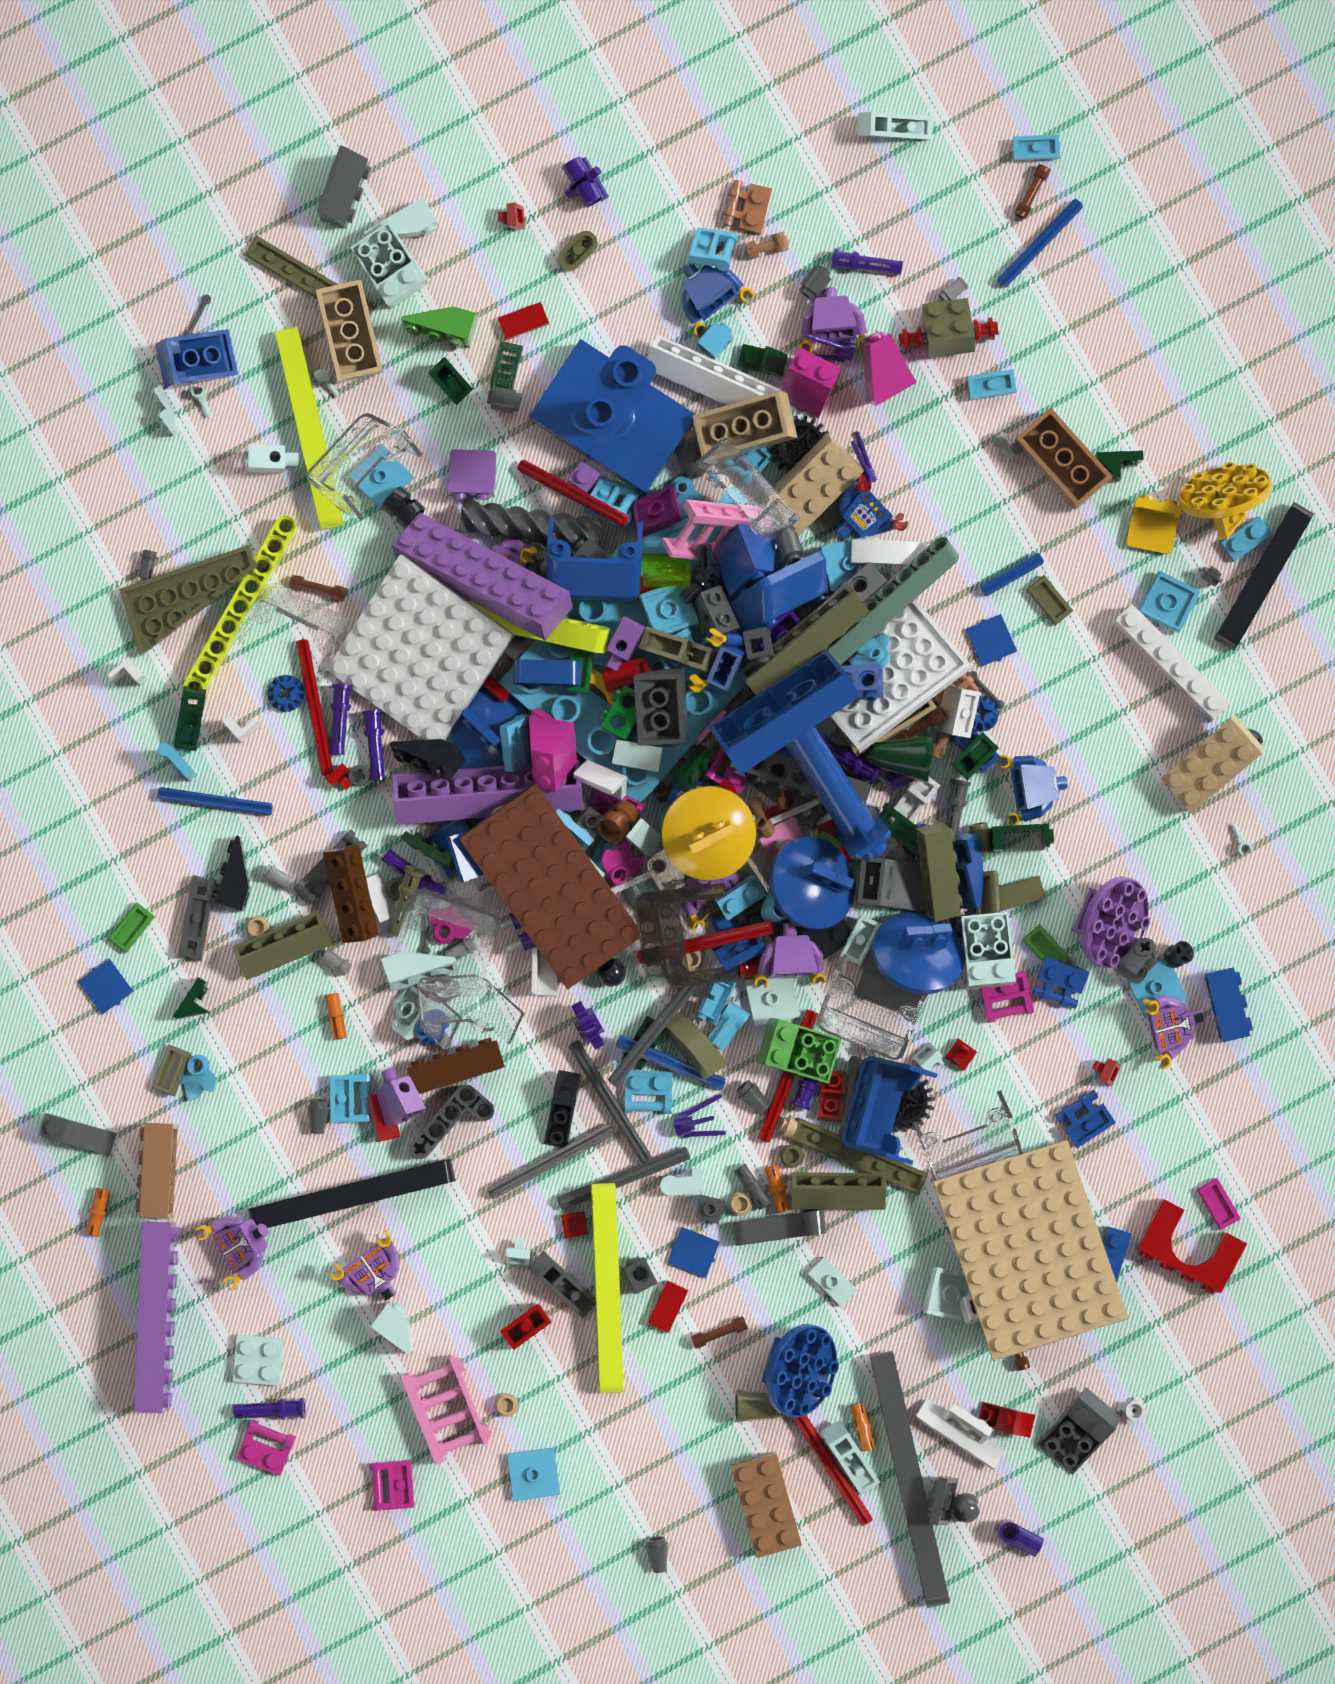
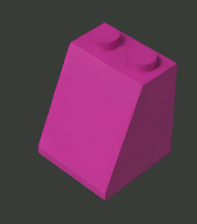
M875 331L866 336L867 341L862 343L866 397L868 403L875 406L917 383L890 333Z
M799 347L788 369L781 390L788 394L790 405L819 418L840 377L841 367Z
M530 715L529 727L533 781L540 790L556 793L577 762L574 723Z

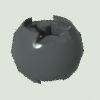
M969 1493L958 1494L951 1504L953 1505L955 1511L953 1514L956 1519L964 1523L973 1522L980 1514L977 1505L979 1503L978 1500Z

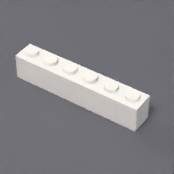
M657 335L647 356V359L656 367V375L663 376L673 383L681 384L696 393L703 394L725 405L775 391L785 392L660 335Z
M1133 604L1113 622L1210 722L1215 720L1231 704Z

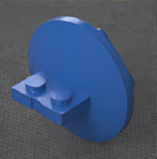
M481 686L468 707L461 713V718L446 739L447 742L459 746L465 758V762L459 769L504 766L499 727L515 719L514 717L517 715H527L522 704L511 694L505 702L501 703Z
M802 837L782 847L773 860L769 880L771 893L778 909L790 922L804 929L822 930L839 923L847 915L854 900L855 880L848 860L835 845L817 837Z
M907 912L894 915L881 924L873 939V958L880 973L897 987L912 994L942 992L958 980L964 968V947L959 937L953 932L950 923L945 924L943 921L935 922L927 914Z
M802 1324L788 1331L782 1338L775 1337L761 1382L766 1383L769 1401L776 1411L793 1418L806 1416L815 1410L825 1397L831 1394L832 1383L839 1369L836 1347L831 1335L822 1327L813 1324Z

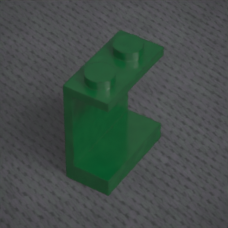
M1049 823L992 826L990 829L991 853H1000L1003 850L1002 834L1041 832L1042 850H1047L1050 848V844L1054 843V830L1049 829Z

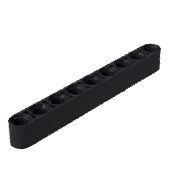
M450 1158L249 1208L248 1212L250 1219H253L256 1225L264 1224L267 1228L448 1184L455 1182L456 1178Z

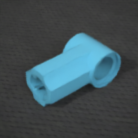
M731 1001L708 1039L712 1044L724 1051L735 1033L742 1028L750 1013Z

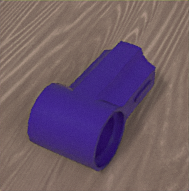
M1002 1520L996 1528L998 1537L1004 1542L1036 1557L1043 1546L1044 1538L1021 1527L1012 1520ZM1008 1525L1013 1526V1534L1010 1537H1004V1527Z

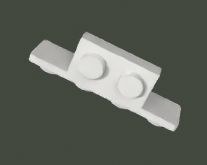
M926 1399L915 1416L917 1420L990 1469H994L1005 1452L1004 1449L987 1439L993 1429L984 1420L977 1419L971 1415L963 1406L953 1403L946 1411L931 1400Z

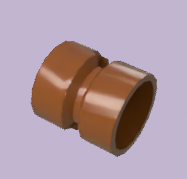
M618 801L598 820L597 827L599 833L608 842L619 843L639 821V811L629 801Z

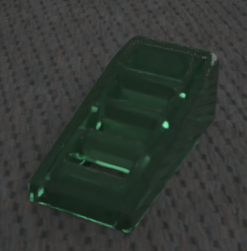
M501 341L490 380L491 390H494L495 386L514 390L524 346ZM504 351L515 353L516 357L504 355ZM502 361L511 362V363H514V365H508V364H504V363H501V362H502ZM500 370H503V371L511 372V375L505 374V373H500L499 371H500Z

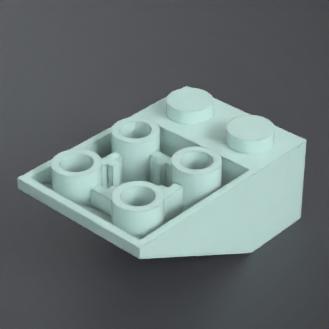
M386 222L350 247L386 304L391 308H394L431 283L389 222Z
M1008 912L961 916L967 990L1014 985L1016 978Z

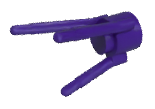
M806 334L808 339L834 347V353L838 354L837 356L814 355L824 360L844 363L845 359L852 360L856 343L851 342V339L838 340L836 343L818 336Z
M855 431L859 448L855 441H851V445L864 470L862 473L866 476L864 483L872 480L873 483L878 480L875 476L876 473L871 466L860 433Z
M718 1094L685 1112L678 1113L679 1117L673 1119L677 1136L684 1135V1138L694 1136L725 1135L726 1131L724 1130L692 1131L695 1130V1125L714 1120V1116L693 1120L692 1116L687 1117L722 1098V1095Z

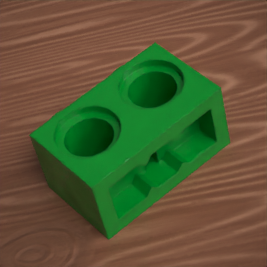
M625 685L622 690L619 688L616 690L611 699L614 702L610 710L606 708L599 721L603 722L601 724L602 729L623 741L627 740L637 723L636 705L632 708H625L622 705V700L627 696L635 699V691ZM613 717H621L624 724L621 728L615 729L610 725Z

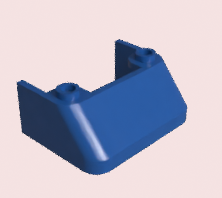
M549 518L546 579L568 590L571 599L633 601L637 599L641 586L643 522H638L637 543L628 542L621 545L618 549V559L571 557V549L567 542L554 540L553 518Z
M818 551L761 579L730 602L729 605L740 626L738 629L739 634L743 637L744 631L763 626L769 629L778 623L776 619L779 616L801 605L806 609L812 604L815 606L826 599L825 594L828 593L827 566L822 551Z
M875 1056L866 1057L861 1065L842 1133L843 1144L849 1148L913 1165V1160L898 1156L901 1143L897 1136L891 1135L903 1090H914L919 1084L921 1075L937 1078L938 1074L912 1065Z

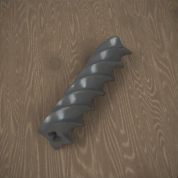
M464 500L461 507L459 530L465 533L480 531L487 536L503 534L505 537L513 540L527 538L535 543H543L548 541L549 518H553L554 540H563L568 544L576 546L581 539L587 541L590 537L599 545L602 520L597 521L590 516L574 518L570 514L561 512L551 515L542 509L528 512L519 506L505 509L497 503H488L482 506L477 501Z

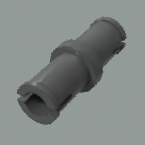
M746 1163L733 1171L745 1187L744 1192L746 1194L749 1193L759 1211L772 1203L760 1185L762 1183L760 1180L755 1179Z

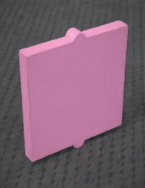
M722 710L700 734L694 744L701 746L712 733L709 726L725 717L728 712Z
M793 816L775 824V832L770 838H764L762 835L756 834L764 848L763 853L767 854L771 864L778 853L776 843L779 840L785 842L804 837V831L799 829Z

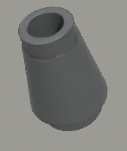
M747 1080L736 1090V1094L739 1096L738 1099L759 1114H762L770 1106L755 1082L752 1083L750 1080Z
M310 1099V1104L307 1105L310 1133L324 1134L330 1111L328 1100Z
M663 1536L648 1538L645 1548L653 1572L662 1573L667 1571L668 1542H666Z

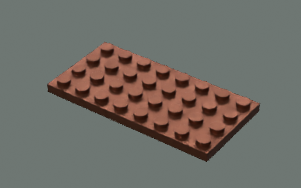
M536 783L459 837L462 844L567 990L644 936Z

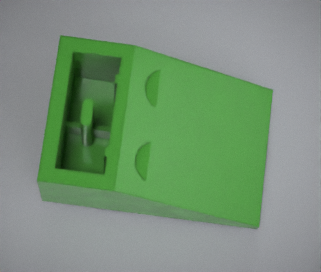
M452 306L405 315L401 317L403 328L407 329V333L416 336L423 333L429 335L428 339L436 342L446 340L451 342V346L464 349V346L469 348L471 346L478 319L475 312Z
M769 1017L756 1063L829 1084L842 1039L781 1019Z

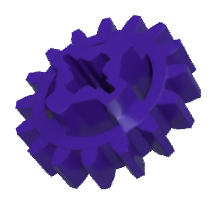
M581 1000L571 1005L576 1014L571 1020L583 1042L585 1043L590 1040L595 1050L605 1045L600 1037V1034L605 1031L592 1007L586 1010Z

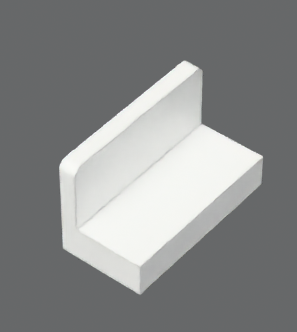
M128 657L107 674V677L113 683H117L127 673L141 686L148 681L146 676Z
M952 685L946 687L941 707L945 711L947 719L936 725V730L970 738L980 692Z
M230 715L222 721L242 743L263 725L257 717L253 718L243 728Z
M587 760L573 774V778L581 781V783L620 800L626 796L627 776Z
M378 873L367 877L377 925L384 921L392 919L396 907L393 900L389 899L386 895V886L381 875Z
M533 947L532 995L558 996V976L538 948Z

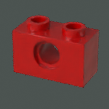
M537 1303L500 1330V1332L512 1349L515 1350L553 1321L541 1304Z

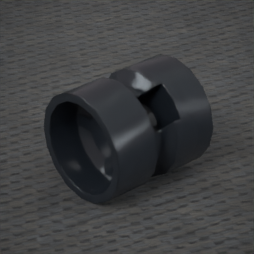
M402 486L397 487L390 493L381 506V509L390 517L396 516V522L404 529L419 512L423 514L426 509L418 500H411V494Z

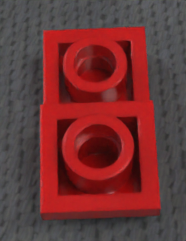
M832 1071L829 1084L821 1082L818 1120L841 1122L846 1072Z

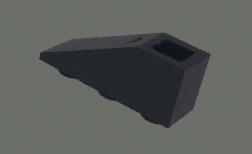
M443 739L392 741L389 743L393 751V757L398 762H406L419 771L429 772L436 778L441 777L450 781L465 762L459 746Z
M236 835L235 840L231 839L228 845L227 853H230L228 862H223L220 875H223L221 885H216L213 897L216 898L215 903L244 912L251 886L242 838Z
M558 1070L544 1144L558 1147L568 1145L582 1074Z

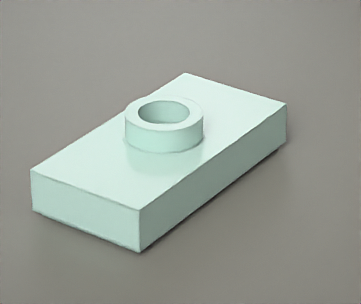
M825 1257L808 1272L840 1306L857 1291Z

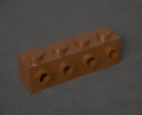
M359 845L341 846L323 852L343 943L361 942L378 936L377 923Z
M490 1037L478 1041L479 1046L470 1048L469 1044L455 1048L456 1053L447 1055L446 1051L433 1055L434 1060L425 1062L424 1058L410 1062L412 1067L407 1068L408 1075L411 1077L418 1093L422 1094L505 1068L498 1041H492Z

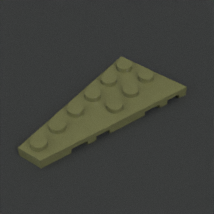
M246 545L119 589L139 655L143 656L257 569L251 545Z

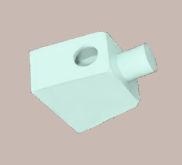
M248 444L245 450V474L283 473L285 466L298 467V453H286L284 445ZM270 457H276L278 462H272Z

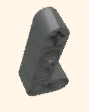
M461 1085L413 1139L409 1146L410 1154L416 1159L428 1157L467 1111L481 1121H488L495 1114L494 1105L473 1086ZM465 1088H469L473 1092V1098L469 1102H464L460 1098V1093ZM481 1104H488L490 1106L491 1113L489 1116L481 1117L478 1114V1107ZM454 1106L457 1109L458 1114L455 1119L449 1120L446 1118L445 1110L447 1107ZM433 1124H439L442 1127V1134L439 1137L435 1138L430 1135L429 1129ZM425 1133L427 1138L435 1143L432 1146L430 1142L425 1145V1154H416L417 1148L415 1144H422L426 1140L422 1138V1135Z
M823 1209L732 1223L736 1246L827 1233Z

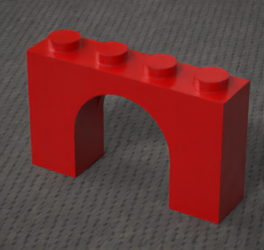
M1161 1199L1136 1246V1249L1140 1251L1139 1256L1149 1261H1152L1153 1258L1160 1261V1267L1171 1273L1174 1269L1182 1273L1180 1278L1192 1284L1194 1281L1203 1284L1201 1289L1214 1295L1215 1291L1222 1293L1248 1243L1224 1232L1209 1259L1197 1265L1183 1263L1174 1254L1171 1239L1185 1210L1165 1199Z

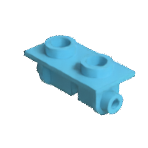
M718 974L716 978H712L707 991L711 995L709 998L704 997L700 1008L697 1010L699 1012L697 1017L717 1025L736 983Z

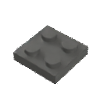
M938 1476V1480H935L932 1488V1494H935L933 1504L929 1505L927 1517L930 1518L929 1524H950L953 1509L951 1504L956 1495L959 1478Z

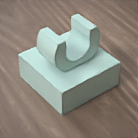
M930 1042L912 1057L922 1069L934 1072L932 1066L937 1062L941 1066L944 1065L941 1059L943 1055Z
M515 1239L514 1248H507L506 1264L530 1265L531 1250L524 1249L525 1240Z

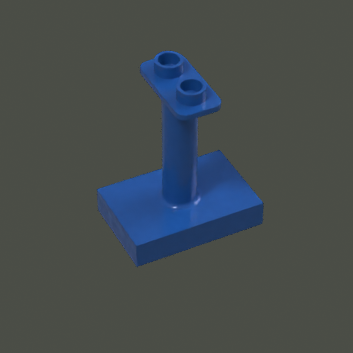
M580 339L529 415V420L620 480L635 487L646 496L694 424L692 415H695V413L650 384L655 377L656 367L650 360L626 345L618 346L611 356L608 357Z
M825 650L709 726V728L740 775L786 746L837 825L834 834L852 859L862 857L864 861H869L878 857L887 849L888 845L885 841L891 836V831L873 807H866L815 727L861 696L844 669L831 653Z

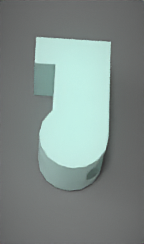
M701 1168L692 1169L693 1176L677 1178L668 1175L664 1177L660 1183L661 1191L667 1196L703 1192Z

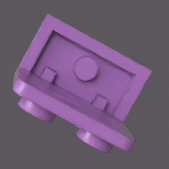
M451 450L449 483H447L448 496L459 500L466 499V496L475 497L476 500H489V497H495L496 453L492 450Z

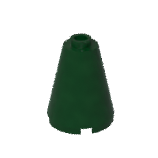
M920 736L875 742V747H870L869 761H873V766L921 782H928L933 737Z

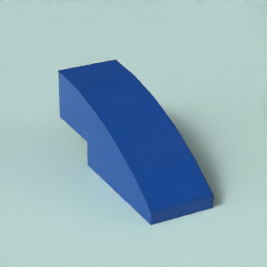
M960 833L955 836V841L953 842V850L957 855L955 868L960 878L958 893L961 895L963 903L960 909H978L981 905L983 890V859L979 834Z

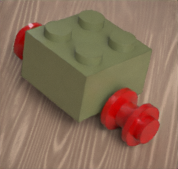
M968 298L922 304L924 332H922L921 326L917 327L915 332L909 333L904 328L902 329V334H898L899 347H904L905 352L909 351L910 346H918L920 350H923V342H926L928 357L932 358L975 352V341L980 342L981 337L987 336L991 341L995 340V335H999L997 321L993 322L992 317H988L986 323H979L977 319H973L972 323Z

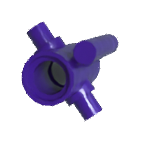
M576 157L563 165L562 169L571 182L569 188L565 190V195L568 198L578 195L585 208L598 203L600 200L604 201L609 198L608 193L598 178L601 174V169L597 166L592 168L586 157Z

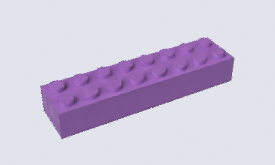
M420 512L392 544L396 560L400 554L405 555L460 596L543 640L549 637L573 608L568 590Z
M577 760L556 793L541 790L555 811L558 809L561 811L583 810L581 781L573 778L574 772L580 767L579 760ZM532 763L514 772H506L505 766L458 769L450 781L441 777L436 778L429 772L393 774V802L396 825L488 817L494 809L504 806L534 784Z
M142 1222L134 1412L164 1413L172 1406V1393H169V1384L173 1383V1369H170V1361L174 1359V1345H171V1337L175 1336V1322H172V1313L176 1312V1298H173V1289L177 1288L178 1280L177 1274H174V1266L178 1265L179 1257L178 1251H175V1242L179 1241L180 1234L179 1227H176V1222Z

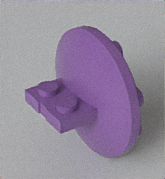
M1125 876L1115 877L1107 881L1098 891L1089 888L1083 908L1077 917L1072 931L1081 935L1083 952L1092 964L1102 968L1116 967L1121 958L1130 951L1139 939L1143 938L1145 930L1150 925V918L1148 917L1149 903L1146 890L1138 881ZM1138 928L1142 929L1140 938L1134 937Z

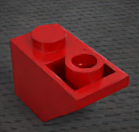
M983 1402L979 1419L984 1420L992 1429L1030 1438L1036 1415Z

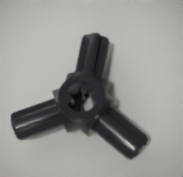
M703 543L698 546L699 565L695 566L691 573L692 583L679 595V599L686 605L695 599L700 592L721 586L724 593L729 595L720 572L716 570V565L712 564L711 544Z

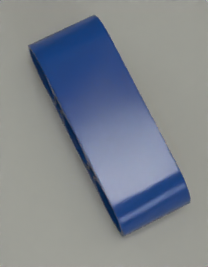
M515 660L514 684L580 686L581 662Z

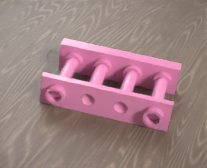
M687 499L683 505L689 517L687 523L677 539L663 537L661 542L670 557L699 560L698 546L700 544H711L713 552L737 524L768 528L771 523L762 508ZM697 524H705L695 541L687 540ZM715 526H724L714 543L706 542ZM712 553V561L716 562Z
M455 1355L449 1357L451 1364L420 1377H412L411 1372L401 1376L436 1465L445 1462L444 1456L448 1455L447 1452L478 1439H482L483 1444L486 1445L489 1443L488 1438L492 1437L487 1424L482 1425L462 1372L465 1371L464 1365L460 1358L456 1359ZM452 1373L456 1374L460 1386L431 1398L421 1399L418 1392L421 1386ZM464 1394L469 1408L435 1421L433 1419L430 1421L427 1412L430 1411L431 1407ZM473 1416L478 1430L443 1443V1441L438 1442L436 1434L439 1433L440 1429Z

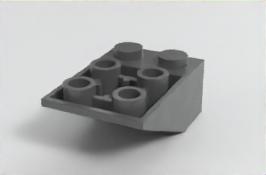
M861 857L856 904L926 912L920 864L884 858L864 861Z
M1085 1387L1038 1441L1037 1445L1073 1475L1116 1430L1122 1417Z

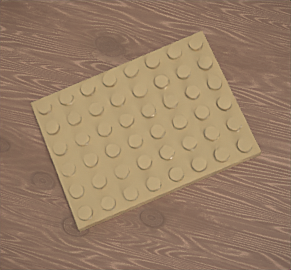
M1068 1140L933 1182L993 1362L1128 1320V1315Z

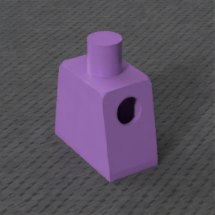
M624 616L606 649L611 654L605 665L617 671L623 659L629 661L642 639L646 627ZM623 640L627 643L625 651H621L618 648Z
M394 1067L381 1072L385 1085L379 1088L376 1094L386 1128L406 1122L425 1109V1105L411 1077L406 1076L398 1079Z

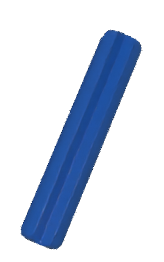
M1036 553L982 584L980 587L981 591L985 596L991 595L1043 565L1044 560L1042 556Z

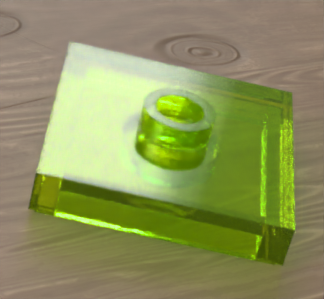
M642 553L643 586H690L689 559L673 558L668 553Z

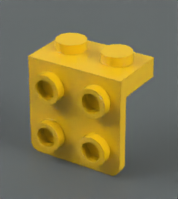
M1141 495V498L1136 497L1126 540L1127 546L1170 554L1173 549L1178 518L1181 516L1182 508L1180 505H1177V501L1164 499V502L1155 501V497L1149 495Z

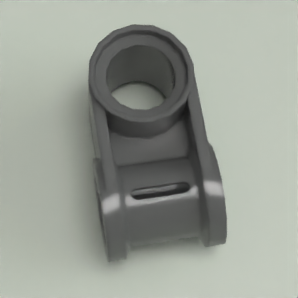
M1150 938L1139 939L1119 961L1116 968L1117 973L1135 984L1141 983L1159 960L1154 941Z

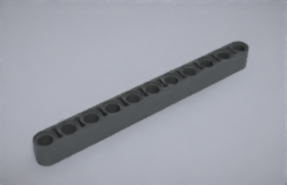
M893 1351L871 1355L872 1370L926 1607L931 1608L949 1604L950 1599L933 1524H929L930 1518L927 1517L928 1502Z

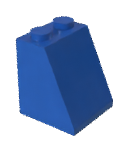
M737 524L712 552L729 597L737 598L755 583L771 575L774 571L776 534L774 528Z

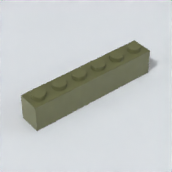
M846 584L772 644L775 657L769 658V663L756 665L755 661L750 662L738 672V675L752 693L757 696L809 662L818 653L824 652L829 644L845 635L850 627L855 623L861 622L870 611L856 592Z

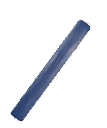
M1076 198L1073 199L998 277L997 281L999 284L1006 288L1082 210L1083 204Z
M160 787L158 790V799L267 816H270L273 811V804L164 787Z
M620 1035L617 1039L616 1047L630 1052L638 1041ZM649 1047L641 1057L717 1090H722L726 1082L724 1077L716 1074L703 1080L694 1065L652 1047Z

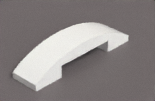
M852 539L850 563L867 564L870 562L872 565L906 566L930 544L893 540Z
M930 777L928 782L915 780L894 809L913 822L941 785ZM890 815L886 823L891 826L896 818ZM890 836L885 841L888 847L879 857L885 858L897 843L894 837Z

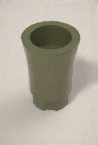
M736 1390L735 1416L737 1423L784 1417L783 1414L776 1411L771 1405L767 1393Z

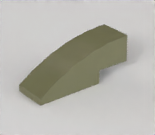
M647 626L639 645V649L707 674L710 673L718 653L713 648Z
M682 1012L675 1015L664 1028L688 1063L692 1062L703 1080H706L728 1065L711 1041Z

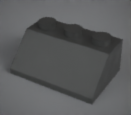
M339 146L317 208L321 220L347 228L348 223H353L356 215V210H354L356 201H361L364 188H361L364 179L368 180L372 169L366 157L345 146Z
M684 668L660 669L635 674L634 689L638 745L685 744L688 739Z
M870 950L854 994L919 1019L930 994H912L891 983L880 973L874 961L872 950Z

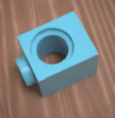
M715 321L699 339L697 346L712 359L716 360L732 342L733 335L731 333L733 331L725 323L719 324Z

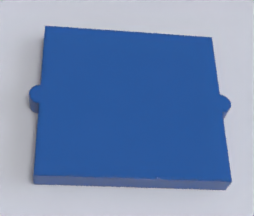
M1001 614L988 620L982 619L981 623L966 629L981 666L996 660L1001 661L1003 657L1017 652Z
M108 959L97 968H92V972L78 981L102 1014L115 1005H120V1001L134 992L111 959Z
M682 1227L676 1243L672 1244L674 1248L668 1263L706 1278L712 1262H715L714 1256L720 1242Z

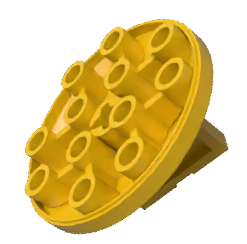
M1227 462L1221 467L1203 473L1192 474L1191 479L1180 488L1181 490L1178 495L1180 507L1184 512L1195 517L1214 518V527L1217 530L1218 539L1228 540L1235 529L1247 517L1246 511L1258 506L1269 497L1272 492L1271 477L1266 471L1256 467L1254 463L1235 465L1234 462Z
M701 786L686 791L670 805L662 823V843L668 858L678 870L695 879L717 880L735 873L749 859L756 840L755 821L748 806L735 793L717 786Z

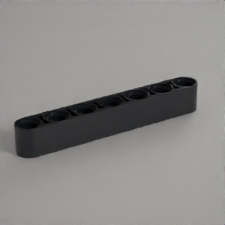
M1293 502L1214 640L1235 651L1314 515L1313 512Z

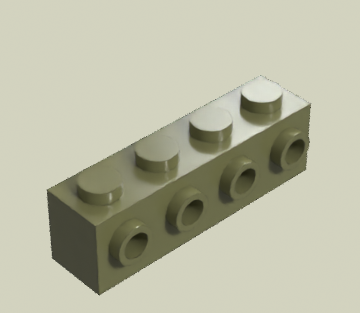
M943 822L916 828L926 914L935 922L961 916L960 907H962L963 903L961 895L958 893L960 878L955 868L957 855L953 850V842L955 841L953 830Z
M317 911L233 946V950L246 980H249L313 952L322 950L333 945L327 926L320 912Z
M792 1172L791 1209L885 1210L886 1173Z

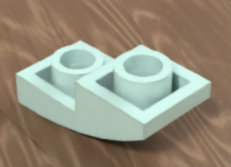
M159 385L153 389L156 394L153 399L160 409L164 407L166 409L159 413L162 420L158 423L165 433L170 431L175 436L177 435L175 412L163 387Z

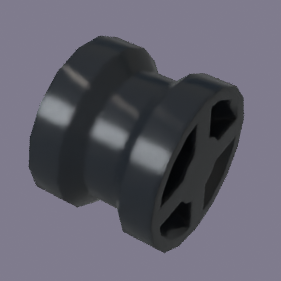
M1179 941L1167 947L1164 951V959L1172 968H1179L1183 964L1191 962L1194 957L1193 948L1186 941Z

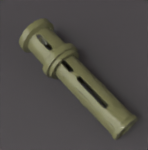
M405 866L404 871L406 873L402 884H399L398 887L400 895L387 931L390 935L396 937L402 936L413 898L419 894L418 886L421 877L425 875L424 870L415 866ZM403 905H404V908H403V911H402V914H401V917H400V920H399V916H400L402 907H403Z

